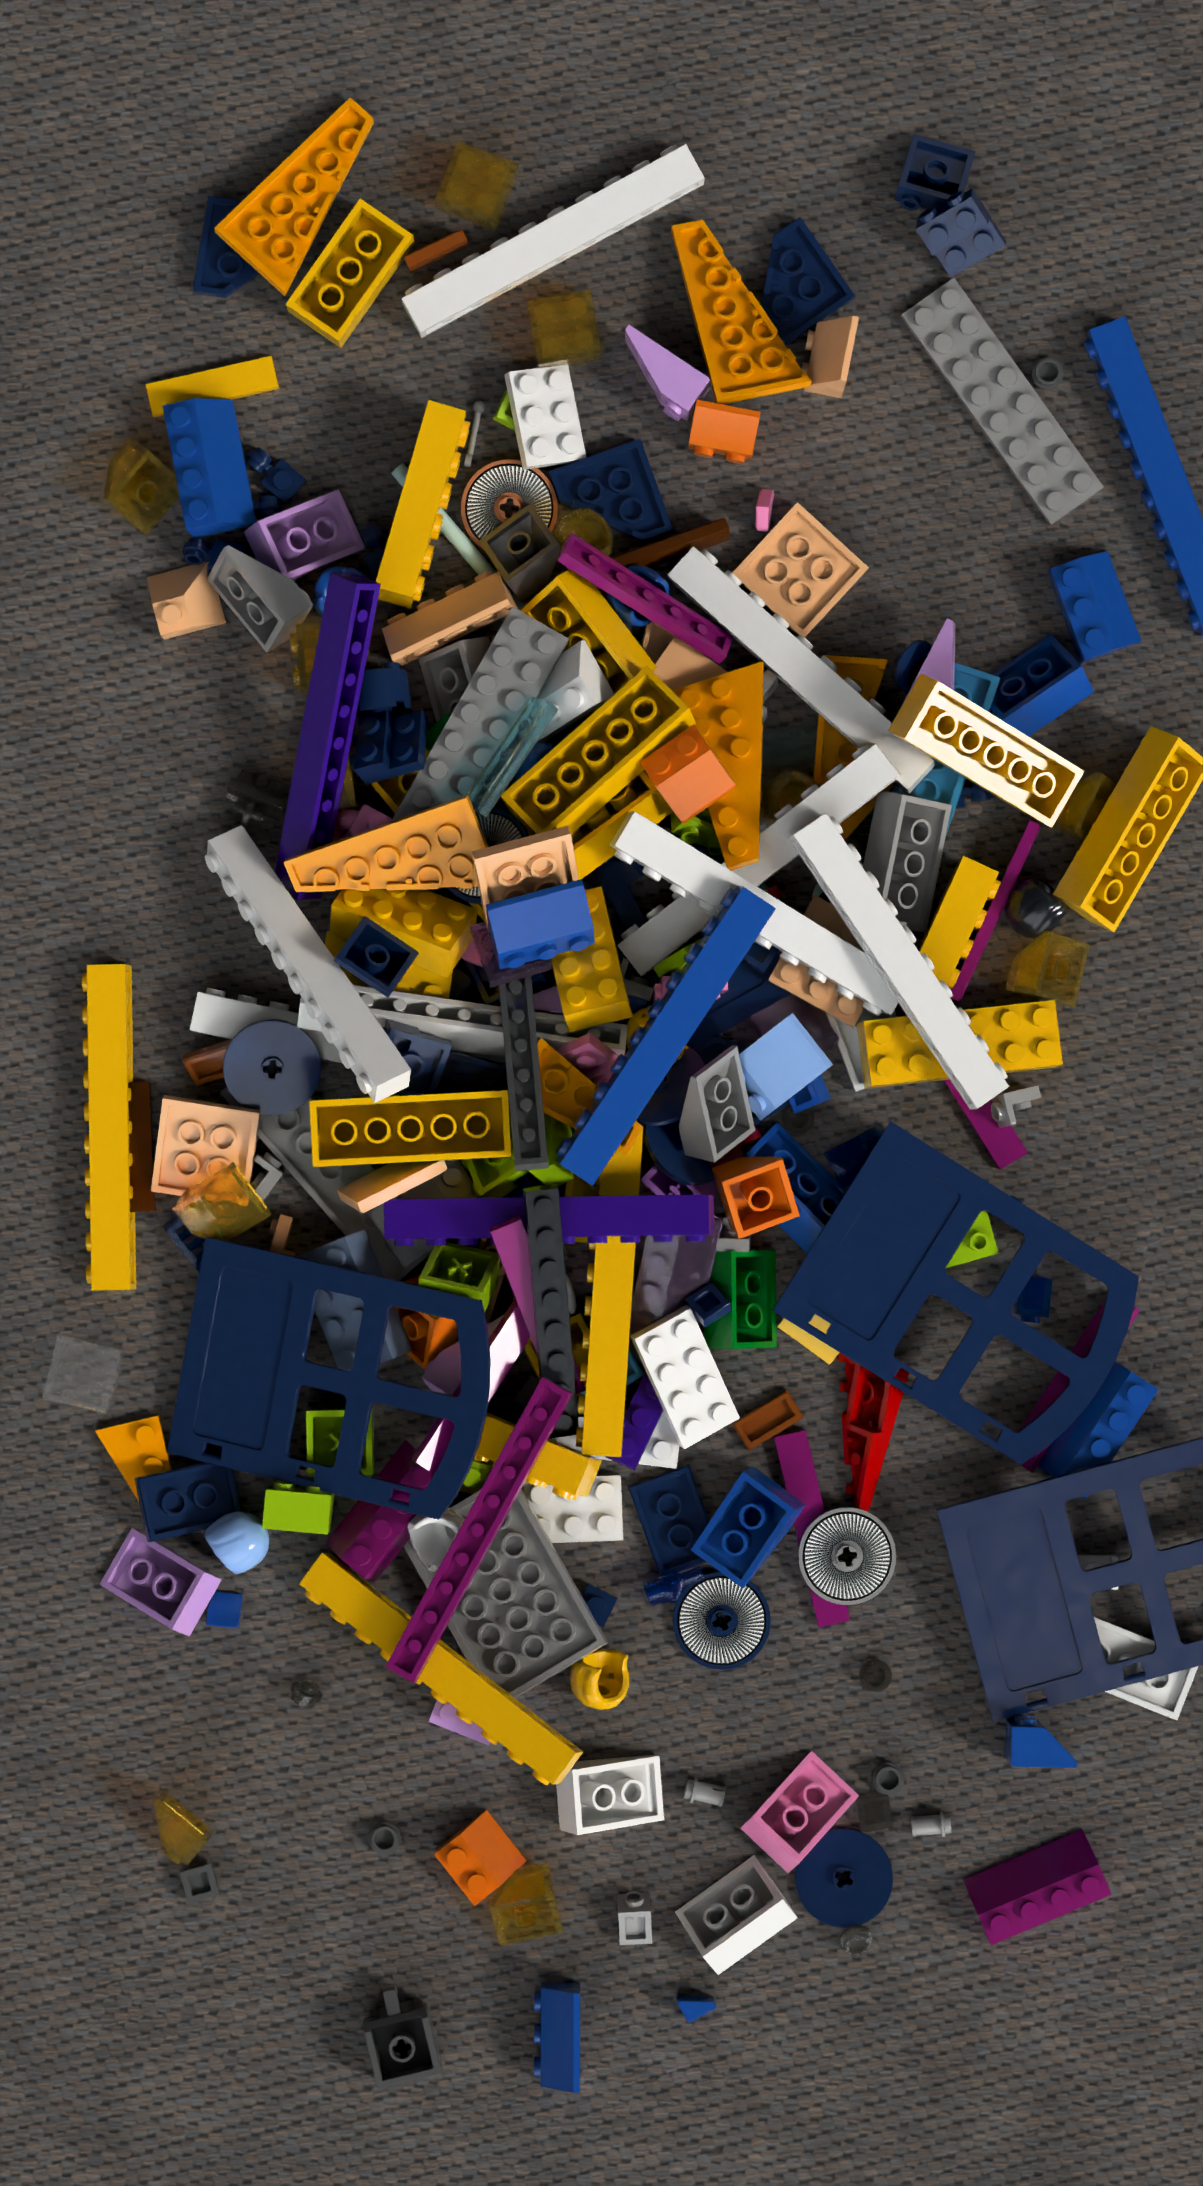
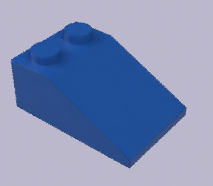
M749 1468L741 1473L691 1551L743 1589L789 1531L806 1504L757 1468Z

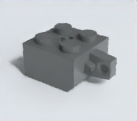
M396 1986L383 1989L386 2007L379 2008L380 2014L366 2017L363 2021L364 2034L377 2088L380 2089L441 2074L443 2064L428 2002L409 2007L408 2001L400 2003ZM399 2039H404L405 2043H410L407 2051L403 2052L401 2047H395Z

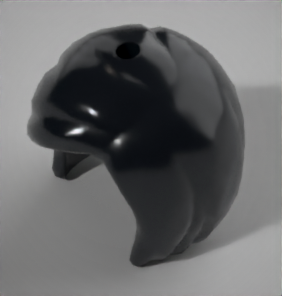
M1030 877L1019 882L1010 893L1006 902L1005 915L1011 928L1016 933L1026 938L1035 939L1036 937L1048 935L1070 911V907L1051 895L1055 891L1054 888L1037 877Z

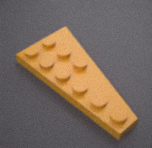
M351 97L214 228L215 233L283 296L287 294L374 124V118Z
M704 220L672 225L671 234L715 403L727 404L811 387V379L806 372L802 371L791 349H788L778 335V330L753 293L748 291L741 280V275L735 267H732L723 253V248Z
M763 661L672 690L690 708L696 721V728L705 737L737 786V788L708 807L726 867L731 871L760 862L762 718L764 698Z

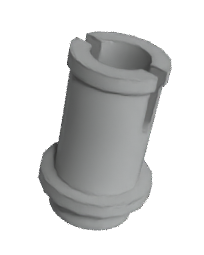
M694 1777L693 1780L687 1779L683 1798L689 1799V1803H693L695 1800L722 1807L726 1786L699 1782L698 1778Z
M940 1811L939 1815L911 1816L913 1837L942 1834V1837H945V1834L952 1833L950 1814H943V1811Z

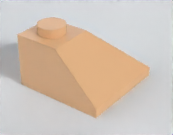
M205 561L200 565H190L147 577L160 635L164 640L226 623L219 594L207 580L209 576V562Z

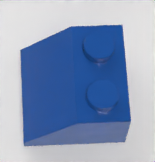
M1020 1714L1014 1716V1720H1006L1005 1759L1010 1766L1077 1768V1761L1039 1720L1034 1718V1715Z

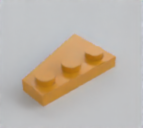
M159 1415L95 1430L138 1501L134 1478L172 1470Z

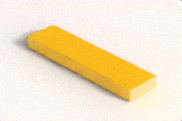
M272 356L145 384L153 417L164 415L163 405L188 399L233 400L279 389Z

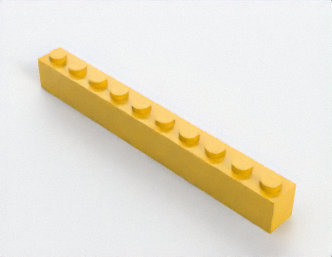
M127 964L87 965V972L82 974V988L84 992H87V1005H83L82 1017L83 1023L88 1025V1037L83 1039V1053L85 1057H88V1070H84L83 1083L84 1088L88 1089L89 1102L84 1104V1119L89 1121V1134L85 1135L84 1149L85 1153L89 1154L90 1167L85 1169V1184L90 1186V1199H87L85 1203L86 1218L90 1219V1232L86 1233V1249L91 1251V1264H88L86 1268V1280L88 1284H91V1291L136 1290L135 1212H130V1199L133 1198V1187L130 1186L129 1166H132L133 1163L132 1153H129V1134L132 1133V1122L129 1121L128 1101H131L132 1098L131 1088H128V1083L133 1082L132 966Z
M643 1129L629 1156L616 1150L594 1184L600 1185L599 1196H639ZM607 1237V1243H589V1250H595V1262L588 1263L587 1283H593L592 1296H586L585 1315L591 1316L590 1329H584L582 1348L589 1349L588 1362H581L580 1381H586V1395L579 1394L578 1414H584L583 1427H577L576 1447H582V1455L622 1456L636 1243H620V1237Z
M322 1552L299 1583L306 1589L304 1594L307 1598L318 1605L324 1603L331 1609L329 1614L336 1621L343 1625L348 1622L356 1629L354 1634L360 1640L369 1645L373 1642L382 1649L379 1654L387 1661L390 1659L412 1618L408 1613L331 1553ZM441 1639L438 1641L416 1683L420 1685L424 1682L432 1689L430 1694L436 1700L445 1705L449 1702L458 1709L455 1714L461 1720L470 1725L474 1722L482 1728L481 1735L495 1745L499 1742L508 1749L506 1754L513 1761L520 1765L525 1762L534 1769L532 1775L545 1785L549 1783L553 1785L560 1784L583 1751Z

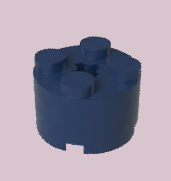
M384 663L380 665V669L368 670L365 667L356 713L357 717H365L386 710L393 718L400 716L399 712L405 710L406 714L412 712L408 672L400 669V663Z

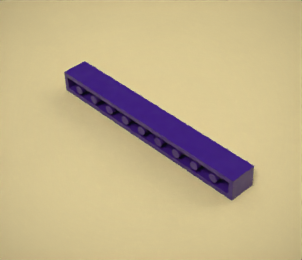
M330 573L275 874L291 897L296 900L322 899L323 892H295L284 865V860L333 841L380 591V583L356 573Z
M713 1195L559 1197L563 1244H575V1237H588V1243H607V1237H620V1243H640V1236H653V1242L657 1243L673 1242V1236H685V1242H705V1235H714ZM524 1197L390 1199L384 1202V1239L394 1240V1246H414V1239H426V1245L436 1246L446 1245V1239H458V1245H478V1239L490 1238V1245H494L488 1228L517 1216L520 1217L527 1234Z

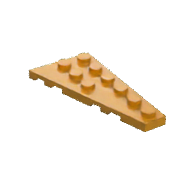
M467 794L286 858L284 865L295 892H326L341 889H357V891H369L370 889L426 890L442 887L472 889L473 887H478L472 851L487 848L488 844Z

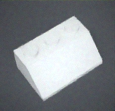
M581 640L560 655L525 717L518 733L526 746L548 741L602 706L614 695L585 640Z
M755 1855L675 1911L702 1957L718 1975L798 1918Z

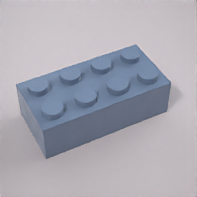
M365 1229L296 1256L384 1277ZM320 1289L317 1293L315 1312L337 1367L350 1371L353 1368L364 1302L358 1297ZM392 1306L389 1311L380 1364L413 1351L395 1306Z

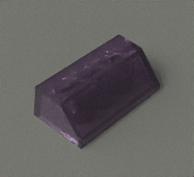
M714 1216V1235H705V1242H685V1236H673V1242L657 1243L653 1242V1236H646L631 1307V1334H635L685 1306V1299L709 1284L723 1218Z

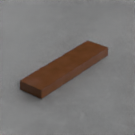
M721 518L612 557V559L626 568L631 565L653 568L685 556L693 546L700 551L731 540L729 527L726 519Z
M129 1082L128 1088H131L132 1092L131 1101H128L129 1121L132 1122V1133L129 1134V1153H132L133 1158L132 1166H129L130 1186L133 1187V1198L130 1199V1212L156 1211L155 1192L151 1191L154 1170L151 1082Z

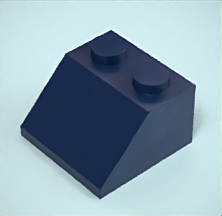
M364 916L333 961L389 998L419 952Z

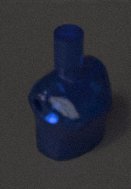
M701 1566L682 1573L667 1572L655 1579L644 1582L643 1587L652 1606L664 1602L676 1603L683 1594L687 1584L703 1579L705 1576Z

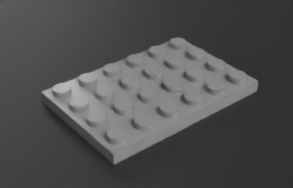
M521 1489L447 1625L466 1660L514 1698L608 1644ZM481 1490L449 1509L459 1513L465 1520ZM409 1539L404 1548L426 1588H428L437 1571L431 1572L424 1566L416 1554L411 1539Z

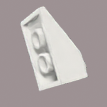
M659 1755L578 1761L560 1784H556L561 1831L582 1835L664 1820Z

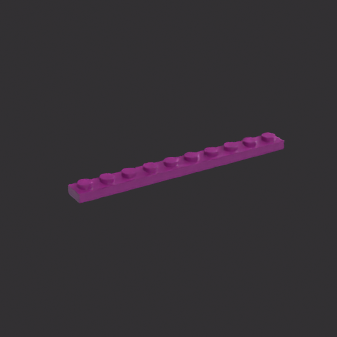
M546 1377L541 1378L385 1667L412 1683L417 1682L573 1394L572 1392Z

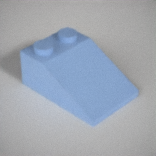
M793 1012L739 1054L750 1108L760 1121L833 1065Z

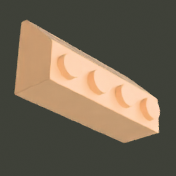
M492 570L486 571L474 578L476 583L464 588L463 584L455 586L445 592L447 597L437 602L434 599H429L416 606L417 612L408 616L405 613H401L387 620L389 625L382 628L392 661L404 666L507 616L512 607L519 610L499 572L493 574Z

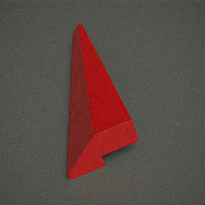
M839 1353L838 1362H845L846 1381L840 1382V1392H847L848 1404L847 1412L842 1414L844 1463L851 1465L852 1483L846 1485V1494L853 1495L855 1508L869 1512L904 1392L842 1353ZM900 1368L894 1377L906 1383L909 1372Z

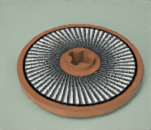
M499 460L482 467L469 480L462 495L461 516L467 533L479 547L483 549L479 540L509 519L505 517V512L500 510V505L506 504L507 499H513L514 505L519 506V511L531 503L552 532L558 514L557 497L551 482L538 468L523 470L520 460Z

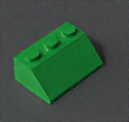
M750 1250L749 1252L703 1251V1287L712 1283L731 1305L729 1313L704 1327V1339L708 1348L750 1349L777 1347L776 1312L772 1311L776 1305V1250Z

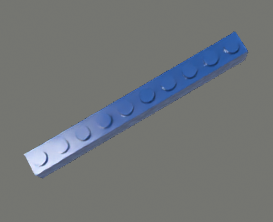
M1126 316L1089 329L1086 334L1087 340L1083 341L1089 359L1095 358L1099 370L1095 371V376L1101 389L1106 388L1110 400L1106 401L1109 414L1112 419H1118L1122 429L1118 431L1120 443L1124 450L1129 448L1133 460L1129 462L1132 474L1136 480L1141 479L1144 491H1141L1143 503L1147 510L1152 509L1156 521L1152 522L1158 540L1163 539L1168 551L1164 552L1167 566L1170 570L1175 569L1179 581L1175 582L1178 595L1181 600H1187L1191 610L1187 612L1189 624L1193 631L1198 629L1200 636H1202L1203 518Z
M737 885L735 890L730 888L720 902L723 908L717 917L711 916L702 929V932L705 933L704 937L698 945L694 943L684 956V960L687 962L680 973L675 971L667 981L665 987L668 991L662 1000L656 999L647 1013L650 1016L649 1020L643 1028L639 1026L629 1039V1043L632 1044L625 1056L620 1054L611 1066L610 1070L614 1073L607 1083L601 1082L592 1096L595 1101L588 1111L584 1109L574 1123V1126L577 1128L571 1138L565 1137L559 1144L555 1152L559 1156L555 1161L592 1186L774 913L775 907L744 886Z

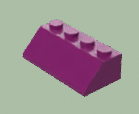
M405 1440L376 1478L426 1489L434 1475L411 1460L417 1448ZM394 1489L391 1499L409 1503L410 1492ZM358 1500L326 1543L340 1559L364 1579L376 1582L410 1539L407 1526L417 1514Z
M1083 1829L963 1879L990 1945L1112 1895Z

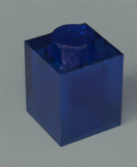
M1031 1277L1014 1304L1013 1314L1021 1315V1321L1040 1323L1041 1317L1049 1318L1053 1279Z

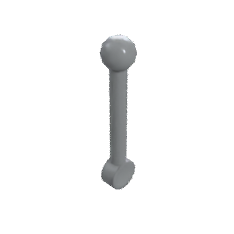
M476 401L473 405L475 415L464 462L466 467H471L481 413L486 409L483 401Z

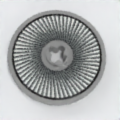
M840 1507L824 1512L809 1524L800 1541L798 1561L804 1580L818 1596L839 1605H855L874 1598L889 1583L896 1565V1549L891 1533L879 1518L863 1509ZM848 1547L850 1552H856V1557L852 1558V1564L846 1565L844 1560H838V1556L843 1554V1548Z

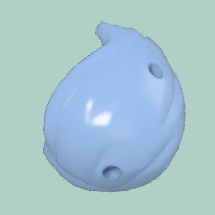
M238 1511L226 1514L205 1530L204 1536L214 1554L234 1574L243 1573L259 1564L269 1548L268 1530L262 1529V1520L251 1513Z

